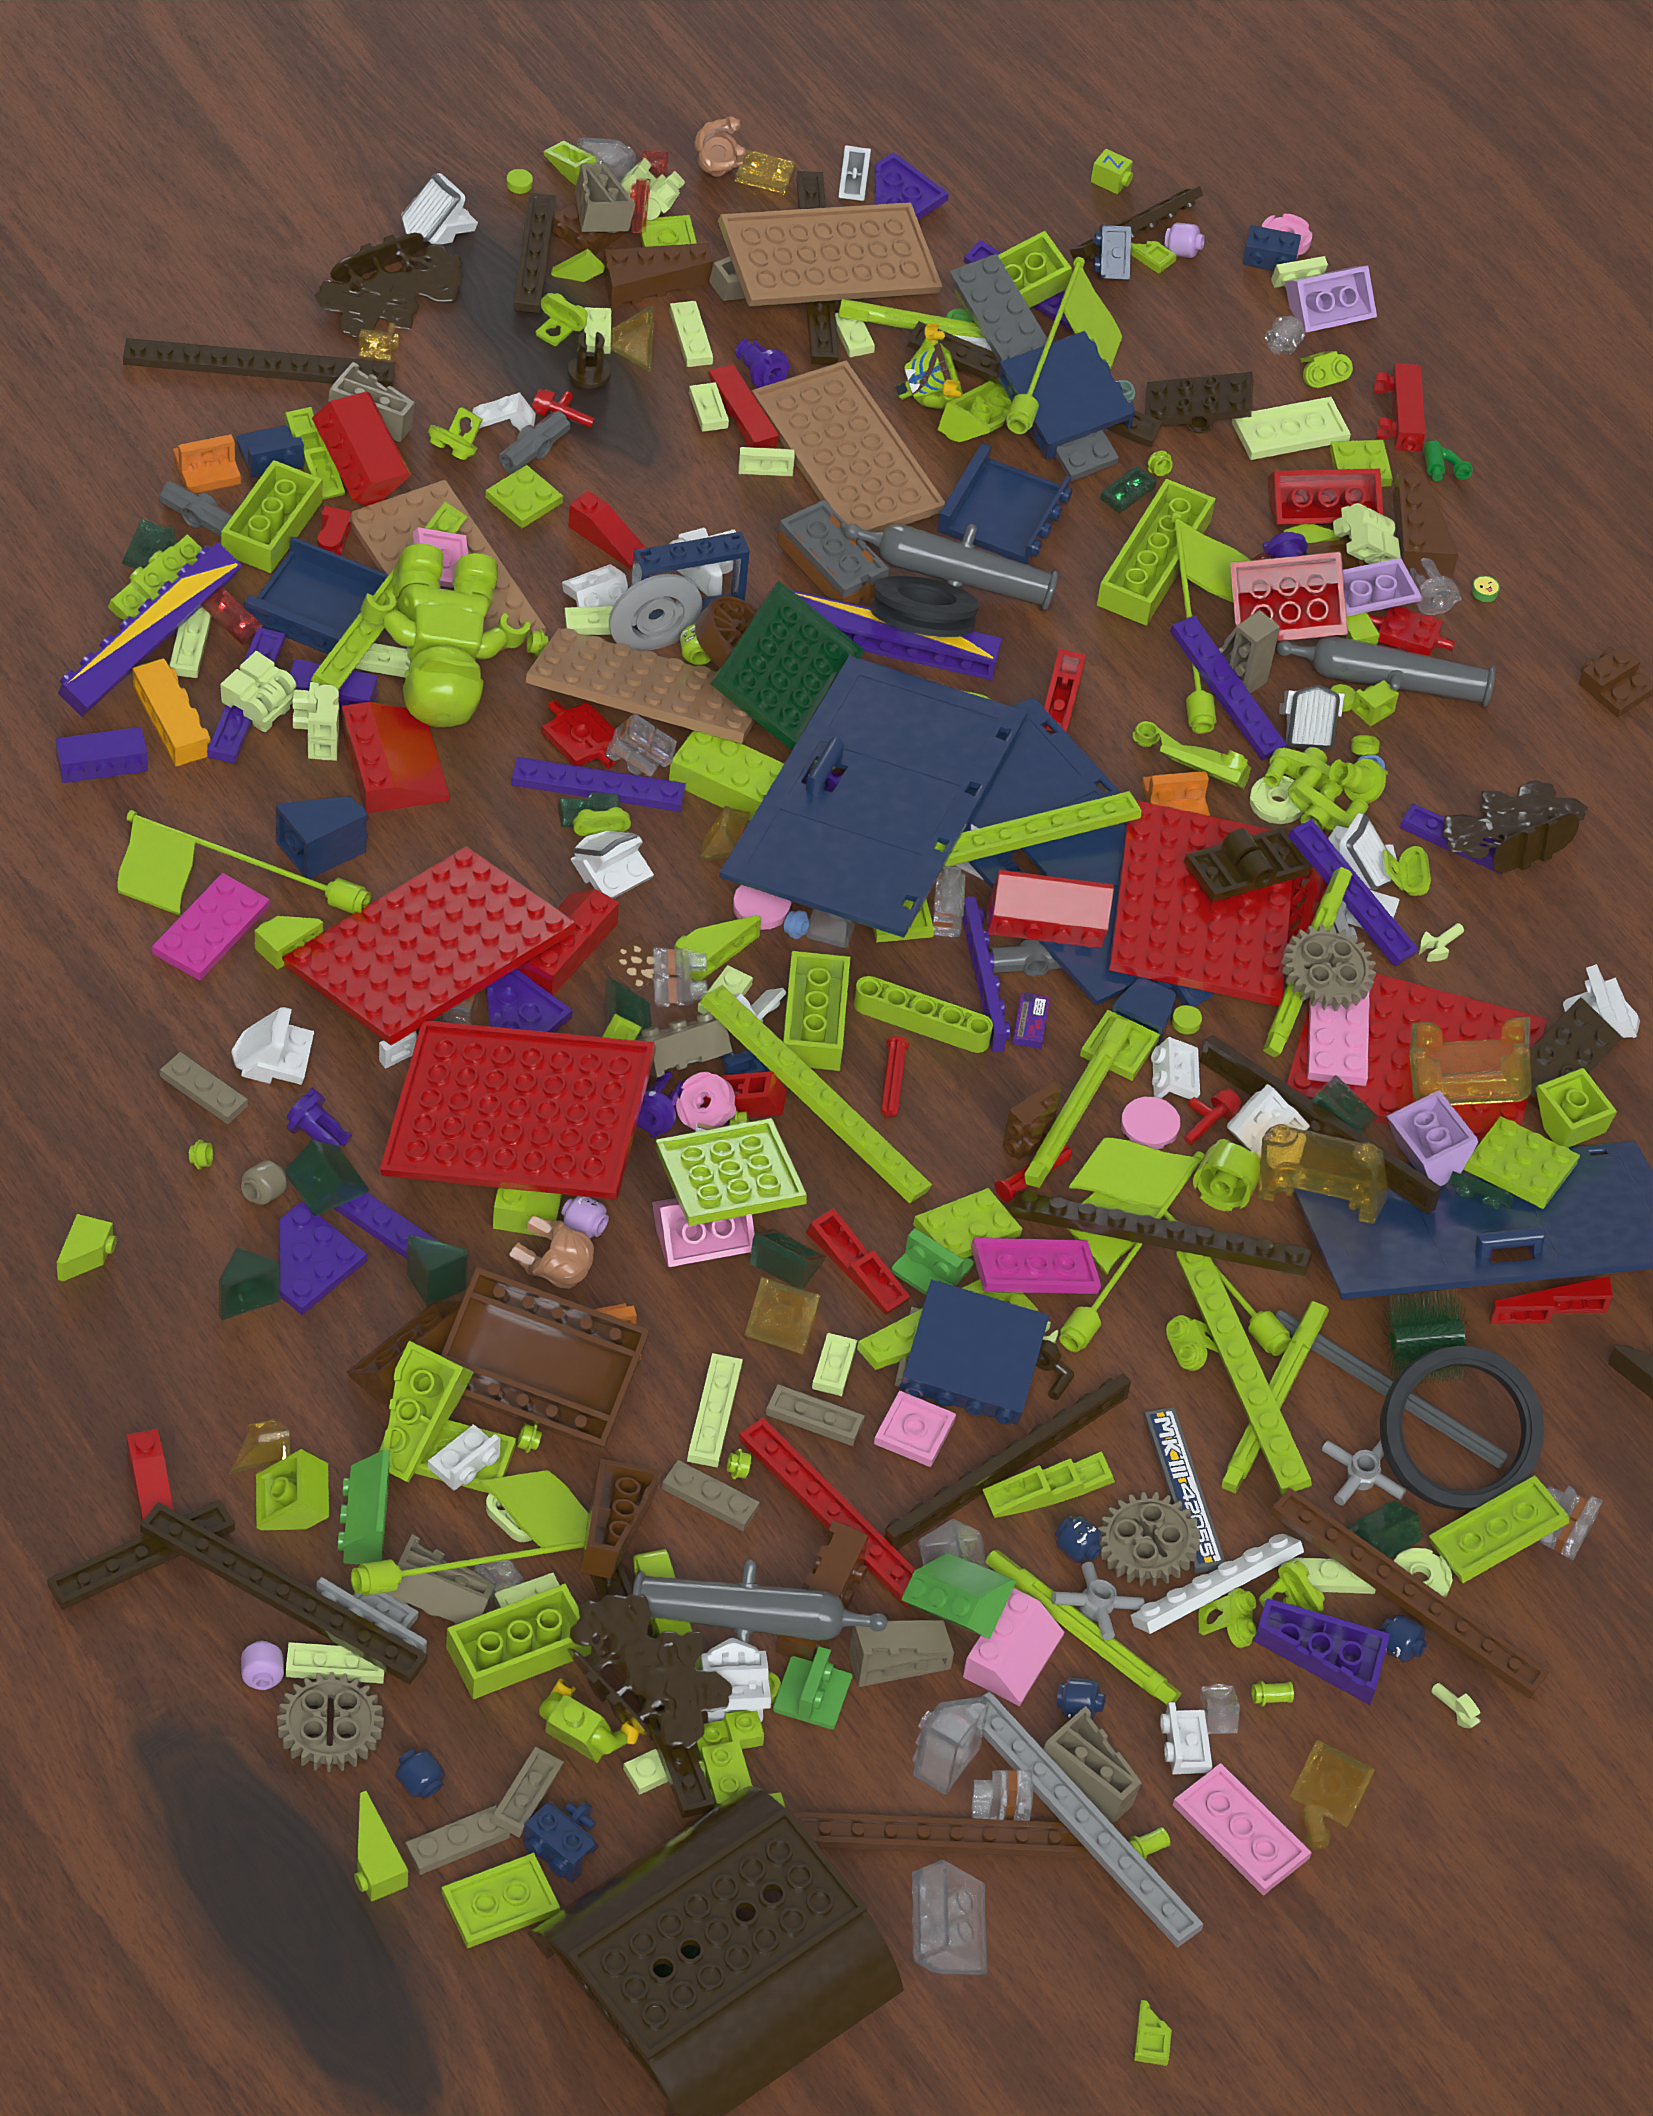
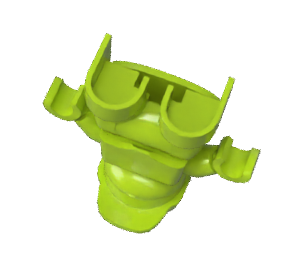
M419 543L410 545L402 551L393 571V592L387 595L383 606L378 605L373 600V595L367 593L360 610L366 621L375 625L383 624L396 643L407 647V656L411 662L409 669L404 674L406 680L403 685V696L406 708L411 715L431 727L458 726L467 723L473 716L482 696L484 681L480 678L481 668L475 659H490L504 647L516 648L520 646L530 629L531 623L523 622L520 629H514L507 624L509 616L504 613L496 628L483 633L484 618L493 603V593L497 585L498 564L496 560L491 556L479 553L460 557L453 568L454 590L440 589L439 580L443 573V553L436 546Z

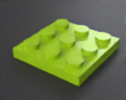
M1500 1116L1473 1151L1463 1170L1544 1209L1575 1168L1580 1155L1565 1146H1560L1544 1138L1541 1134L1534 1133L1518 1125L1516 1122Z

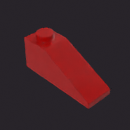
M589 490L570 504L568 527L631 569L633 567L634 550L645 549L646 547L612 507Z
M1059 649L1044 709L1067 733L1086 664V655ZM1047 724L1043 726L1046 731L1055 733Z
M773 1071L720 1076L728 1081L733 1088L735 1095L734 1105L738 1113L747 1111L750 1117L780 1116L783 1114L787 1089ZM705 1096L703 1098L704 1103L700 1105L701 1108H707L710 1105L711 1099Z
M158 1429L126 1434L127 1457L142 1521L158 1502L174 1510Z

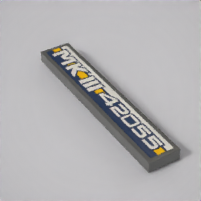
M1175 1408L1145 1412V1425L1168 1495L1171 1496V1504L1173 1505L1181 1501L1182 1511L1190 1509L1191 1518L1197 1519V1529H1200V1550L1196 1551V1561H1190L1193 1572L1197 1574L1215 1571L1220 1564L1225 1562Z

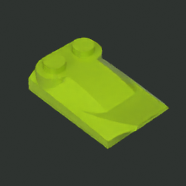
M1156 728L1162 740L1160 752L1166 758L1197 771H1206L1207 775L1244 790L1249 779L1251 767L1247 764L1248 760L1243 755L1231 750L1226 755L1203 747L1181 745L1160 728Z

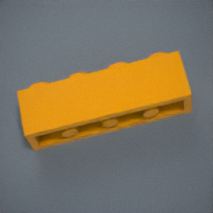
M164 658L133 667V687L175 767L208 757L207 745L211 743L209 733L206 728L200 726L198 712L195 708L190 707L185 688H180L178 685L175 669L169 668Z

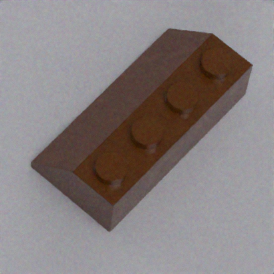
M434 1301L347 1371L348 1376L380 1404H390V1399H393L395 1386V1368L408 1342H414L441 1355L462 1301Z

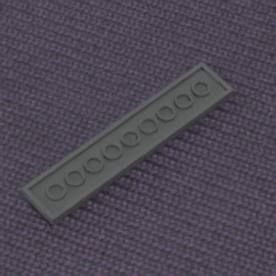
M997 254L949 272V279L999 363L1045 346L1048 338ZM1103 430L1058 446L1055 455L1065 474L1071 476L1070 482L1118 464L1119 460L1117 453Z

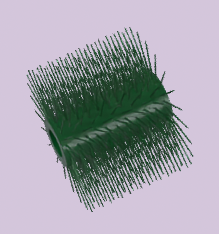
M1455 1289V1296L1453 1297V1304H1454L1455 1298H1456V1289ZM1444 1290L1442 1297L1443 1308L1442 1301L1439 1304L1438 1293V1302L1435 1301V1310L1434 1300L1436 1298V1291L1433 1298V1307L1432 1300L1429 1299L1430 1295L1427 1302V1291L1425 1297L1426 1310L1424 1294L1423 1300L1420 1296L1421 1307L1419 1306L1418 1312L1417 1303L1419 1305L1420 1294L1418 1293L1413 1312L1412 1301L1410 1302V1298L1408 1299L1409 1309L1407 1308V1298L1405 1302V1298H1403L1404 1306L1402 1308V1296L1400 1298L1401 1305L1399 1306L1398 1295L1396 1311L1394 1306V1314L1392 1310V1316L1389 1317L1390 1324L1387 1335L1389 1351H1391V1357L1393 1355V1361L1395 1358L1394 1380L1395 1365L1398 1376V1368L1400 1374V1368L1402 1372L1405 1369L1406 1362L1408 1366V1361L1410 1364L1411 1360L1413 1362L1428 1352L1444 1347L1466 1346V1332L1464 1331L1462 1320H1460L1461 1311L1459 1316V1298L1458 1305L1456 1302L1455 1313V1305L1452 1306V1298L1450 1297V1308L1449 1296L1447 1299V1294L1445 1295L1446 1305L1444 1304ZM1448 1366V1370H1447V1367H1446V1372L1449 1373V1375H1450V1370H1451L1450 1382H1451L1452 1375H1453V1371H1452L1453 1368H1452V1366H1451V1368H1450V1366ZM1454 1366V1376H1455V1373H1456L1457 1376H1458L1457 1366H1456V1370H1455V1366ZM1458 1366V1367H1459V1378H1458V1380H1460V1374H1461V1372H1460V1366ZM1443 1367V1368H1444V1373H1442V1381H1443V1375L1445 1374V1367ZM1439 1368V1371H1438V1372H1439V1380H1440V1378H1441L1440 1371L1443 1372V1369H1442V1368Z

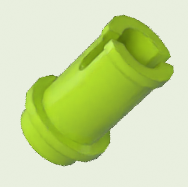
M1258 1681V1684L1252 1685V1701L1261 1707L1265 1706L1266 1703L1293 1702L1292 1682L1265 1684L1264 1681Z
M1160 1827L1141 1837L1132 1836L1129 1843L1145 1860L1147 1855L1169 1847L1170 1838L1166 1830Z

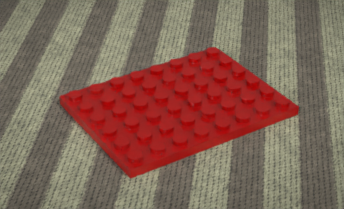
M1136 800L1142 810L1141 818L1126 822L1109 971L1279 1007L1282 1001L1284 974L1282 973L1284 964L1281 963L1287 946L1293 879L1212 902L1184 863L1186 854L1223 844L1226 836L1236 829L1244 828L1251 836L1272 829Z
M466 846L362 909L361 913H354L282 958L286 968L392 1046L418 1030L424 1020H434L576 932V925L573 920Z
M1376 973L1373 979L1374 984L1369 991L1368 1079L1366 1086L1307 1080L1308 1007L1287 1085L1320 1107L1389 1125L1388 1115L1440 1090L1478 1140L1477 1146L1500 1116L1512 1120L1521 1126L1527 1098L1504 1076L1543 1036L1547 1018Z
M424 1020L420 1026L380 1166L381 1175L618 1200L656 1052L655 1043Z

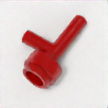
M539 389L532 404V409L536 410V414L546 417L549 411L557 412L559 410L566 415V418L589 428L592 427L595 418L568 407L573 399L571 392H564L559 402H555V392L548 389L544 391Z
M1226 1088L1217 1092L1211 1098L1214 1108L1209 1107L1195 1097L1189 1101L1188 1107L1204 1118L1183 1137L1187 1144L1192 1145L1221 1117L1227 1120L1235 1117L1240 1111L1242 1101L1234 1091Z

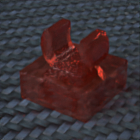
M642 151L641 160L646 158L652 165L649 172L652 169H656L659 171V176L661 174L664 175L668 165V152Z

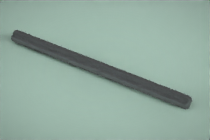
M1279 1310L1275 1316L1290 1332V1336L1293 1337L1300 1320L1284 1310ZM1318 1333L1311 1347L1313 1351L1386 1396L1394 1382L1393 1379L1321 1333ZM1411 1392L1404 1409L1495 1467L1501 1468L1506 1463L1509 1455L1506 1451Z

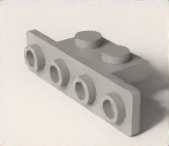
M322 1577L317 1581L318 1593L426 1653L427 1641L409 1630L418 1619V1611L414 1608L398 1602L394 1597L386 1593L371 1596L356 1593L351 1595Z

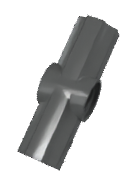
M558 410L557 412H552L534 427L532 425L525 426L518 434L517 440L499 454L498 461L503 466V469L511 474L524 467L535 457L537 459L544 458L549 453L552 444L570 430V422L567 420L566 415Z
M168 481L163 486V490L159 495V502L182 514L184 521L193 528L203 526L221 536V531L233 516L219 508L216 501L209 494L201 492L197 495L176 482Z
M1026 939L1018 946L990 947L989 953H993L994 957L993 973L1024 971L1028 976H1041L1049 969L1062 968L1038 940Z

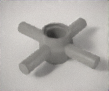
M1329 1440L1322 1447L1323 1452L1347 1466L1348 1480L1334 1496V1501L1337 1504L1343 1506L1356 1489L1368 1490L1374 1484L1399 1500L1405 1495L1407 1491L1405 1488L1381 1474L1380 1460L1384 1456L1381 1440L1372 1451L1360 1450L1354 1456Z
M1085 1562L1081 1566L1087 1585L1083 1593L1054 1591L1051 1601L1052 1604L1080 1606L1081 1613L1093 1622H1098L1103 1639L1111 1640L1115 1637L1109 1613L1114 1608L1141 1610L1145 1601L1143 1597L1116 1596L1115 1587L1105 1580L1098 1579L1094 1564L1092 1562Z

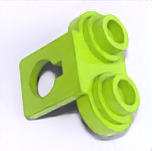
M548 293L541 299L543 311L551 318L536 330V336L551 345L558 346L573 331H581L587 325V311L580 305L575 306L569 303L561 294ZM561 327V333L558 336H550L546 333L550 328Z
M1337 351L1320 352L1300 358L1301 362H1310L1303 370V379L1312 388H1320L1344 381L1350 377L1353 370L1351 360L1346 355L1337 354Z
M459 408L449 431L436 425H430L428 430L431 437L430 442L441 448L448 444L453 449L452 455L459 459L467 460L468 456L475 455L477 447L472 443L483 419L465 408ZM464 417H468L472 421V429L465 433L464 436H461L460 421Z
M619 807L598 812L585 809L580 811L573 820L574 831L581 836H590L604 831L625 832L631 826L629 814Z
M1419 846L1408 848L1402 853L1399 862L1387 849L1383 851L1385 872L1401 890H1405L1411 896H1421L1428 892L1431 876L1428 855L1423 848Z
M1179 1315L1167 1324V1338L1181 1367L1189 1371H1196L1206 1362V1348L1218 1352L1214 1342L1205 1335V1332L1210 1335L1205 1323Z
M1300 1561L1285 1562L1278 1570L1280 1578L1259 1597V1601L1264 1607L1266 1598L1272 1599L1276 1592H1285L1287 1596L1283 1599V1603L1293 1606L1297 1605L1300 1608L1321 1613L1324 1609V1595L1318 1588L1312 1586L1307 1578L1309 1571Z
M1241 1588L1230 1591L1227 1596L1200 1607L1199 1633L1206 1635L1227 1627L1228 1635L1236 1647L1244 1648L1252 1643L1253 1637L1256 1636V1627L1253 1623V1609L1256 1608L1254 1595L1250 1591L1246 1592ZM1218 1609L1221 1612L1223 1611V1614L1218 1616L1215 1622L1207 1624V1617L1212 1610Z

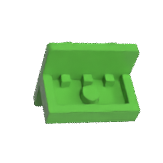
M914 1228L907 1237L904 1255L892 1266L891 1272L926 1295L931 1279L956 1286L974 1267V1261L968 1257L965 1259L960 1258Z
M819 1646L813 1662L792 1656L775 1700L773 1711L833 1730L852 1680V1674L835 1669L834 1664L829 1663L830 1649Z

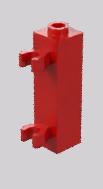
M1395 363L1392 376L1385 372H1377L1376 382L1373 384L1374 393L1383 394L1391 391L1393 421L1388 418H1379L1376 438L1384 440L1394 437L1395 450L1421 452L1426 434L1421 365Z

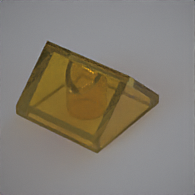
M761 1277L744 1336L803 1354L818 1319L821 1295Z
M1317 1739L1289 1797L1348 1827L1369 1791L1376 1769Z

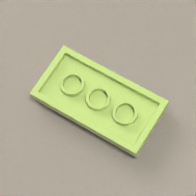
M1332 397L1252 411V417L1232 419L1231 422L1250 460L1331 445V441H1349L1351 436Z

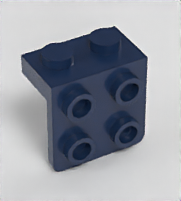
M279 426L237 436V445L251 478L262 476L273 460L295 469L304 467V443L301 436L293 438L287 426Z

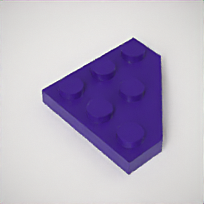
M891 153L875 164V205L911 202L917 220L948 201L949 193L896 153Z
M517 969L487 986L488 1021L490 1027L554 1033L572 1018V1009Z
M301 1201L280 1219V1298L303 1315L367 1262V1253Z

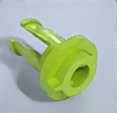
M1338 759L1329 769L1331 782H1337L1344 786V791L1349 799L1354 801V799L1360 798L1367 804L1372 803L1382 794L1385 788L1386 775H1388V771L1371 759H1361L1354 764L1344 763Z

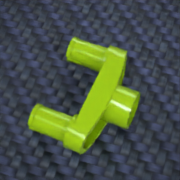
M1309 747L1303 753L1289 748L1276 749L1270 758V766L1264 777L1266 785L1277 787L1284 774L1294 779H1299L1309 765H1315L1323 773L1314 786L1315 789L1320 790L1319 793L1334 802L1335 798L1344 789V786H1341L1339 783L1331 782L1329 778L1330 766L1326 764L1327 756L1322 750L1315 747Z
M1309 765L1301 777L1296 779L1288 789L1290 800L1304 813L1300 819L1301 824L1312 819L1321 831L1326 829L1333 832L1337 825L1349 828L1358 813L1364 815L1368 809V804L1364 800L1356 798L1346 811L1342 810L1331 800L1313 789L1323 773L1319 767Z

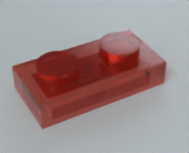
M648 178L636 179V184L632 183L630 197L636 203L630 224L632 226V233L642 234L646 232L651 179Z
M223 587L202 605L242 645L255 635L258 627H263Z

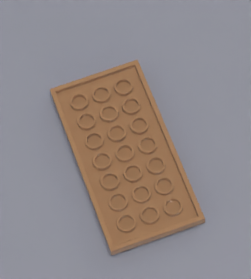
M911 202L721 214L718 219L748 306L940 293L943 287Z
M847 360L751 391L779 434V440L785 449H794V462L821 501L825 500L848 525L852 523L858 525L860 529L867 531L884 532L888 526L893 524L906 525L940 514L945 501Z
M446 480L352 511V530L379 571L389 575L395 568L402 551L414 543L412 532L418 527L425 528L446 501L467 516L466 521L456 534L466 535L468 554H485L494 558L498 564L497 585L493 593V603L484 618L483 633L496 628L501 616L506 613L509 616L507 624L514 629H520L523 622L531 623L523 643L527 642L531 630L538 631L541 629L545 635L546 627ZM440 586V589L454 590V588Z
M558 628L527 672L525 683L739 743H743L755 723L752 717L710 684L717 672L711 671L708 667L689 665L677 658H664L657 656L652 651L635 650L626 644L610 643L598 636H585L578 634L573 629Z

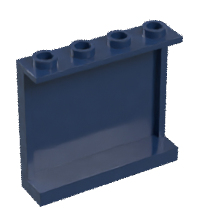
M1082 331L1051 344L1032 397L1038 401L1039 409L1033 425L1029 429L1031 436L1045 459L1054 457L1057 447L1121 422H1124L1127 429L1131 428L1133 416L1135 415L1134 406L1130 400L1127 401L1120 382L1114 380L1105 359L1102 360L1098 353L1095 341L1090 339L1085 331ZM1045 346L1000 362L997 378L1011 402L1016 395L1027 394Z
M981 443L940 511L937 532L962 541L966 527L969 524H974L977 527V532L973 545L1028 565L1032 556L1037 557L1039 554L1042 539L1048 538L1053 520L1058 521L1063 508L1062 504H1067L1071 498L1073 491L1072 488H1069L1071 476L1067 475L1062 485L990 459L991 446Z
M291 537L290 552L257 597L249 595L245 600V621L264 629L285 633L286 638L329 655L360 614L366 594L374 595L389 575L362 565L357 561L339 556L332 551L314 546L309 542Z
M931 1279L899 1389L905 1390L907 1394L914 1397L924 1396L934 1399L943 1406L954 1405L963 1408L972 1415L983 1414L993 1417L1001 1424L1017 1425L1023 1413L1049 1315Z

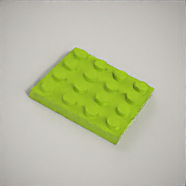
M772 1118L656 1140V1151L688 1226L807 1204V1194Z

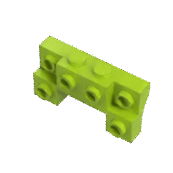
M187 534L173 547L170 546L164 552L161 550L157 551L149 559L148 562L150 564L143 569L140 566L129 577L131 583L111 599L108 608L117 617L124 620L129 616L134 619L140 613L138 611L139 607L147 599L155 600L159 596L157 591L168 580L173 583L179 578L176 574L184 565L189 563L192 566L198 560L196 555L202 548Z
M741 1710L725 1713L724 1720L704 1724L705 1734L694 1744L695 1752L715 1802V1807L743 1788L752 1786L742 1749L763 1746L764 1732L758 1711ZM781 1792L769 1794L785 1807Z

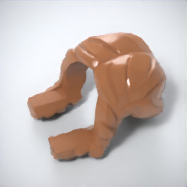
M729 116L725 119L707 122L697 133L694 148L698 154L697 162L701 170L714 177H720L733 168L742 166L746 150L737 144L736 140L730 135L739 132L741 128L739 119Z
M531 1216L526 1228L533 1234H539L542 1237L551 1239L550 1249L541 1258L536 1256L532 1250H528L525 1246L517 1243L509 1255L512 1259L519 1262V1265L524 1267L525 1272L529 1275L545 1278L558 1288L570 1289L576 1286L577 1283L586 1277L593 1263L594 1245L585 1233L570 1229L560 1220H552L550 1222L538 1216Z

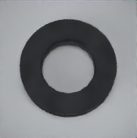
M913 576L885 577L878 580L875 584L874 594L876 597L872 600L871 612L886 624L908 632L936 637H959L970 634L974 630L976 621L974 616L978 612L979 602L972 594L959 587L937 580Z

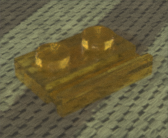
M746 150L742 166L739 167L736 173L735 182L785 194L786 188L789 186L794 174L796 162Z

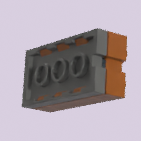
M825 500L780 520L778 545L829 599L858 605L862 597H866L868 600L875 597V584L878 580L888 577L889 568L863 540L858 538L851 540L845 536L844 530L848 524Z

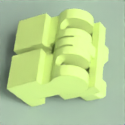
M644 158L625 175L620 184L636 203L635 205L638 207L641 216L645 219L653 220L660 215L661 211L665 213L670 209L680 194L678 189L684 185L685 181L676 171L672 172L667 178L661 174L656 179L649 172L652 165Z
M1359 503L1353 504L1351 507L1341 508L1342 517L1333 521L1334 533L1340 538L1349 535V539H1352L1351 542L1346 543L1348 554L1364 560L1368 564L1401 558L1399 540L1393 536L1395 523L1392 519Z
M255 651L240 665V670L236 669L220 684L222 703L229 707L235 705L242 709L243 715L252 720L254 727L262 732H266L272 727V722L279 715H284L290 710L296 683L287 671L278 669L273 661Z
M310 682L309 691L294 690L292 702L294 709L293 728L308 729V759L337 761L339 746V692L332 685L325 684L319 686V683Z

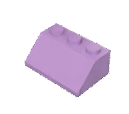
M1368 265L1354 266L1285 281L1289 307L1304 333L1377 317Z
M1401 558L1343 570L1347 616L1422 600V596Z
M1440 1090L1387 1116L1397 1145L1418 1172L1439 1186L1445 1185L1460 1176L1478 1144L1476 1136Z

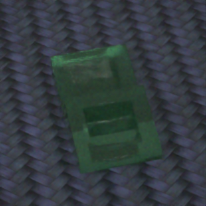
M591 792L588 800L560 798L558 811L561 827H573V820L580 811L585 809L598 812L607 811L613 807L621 808L618 794Z

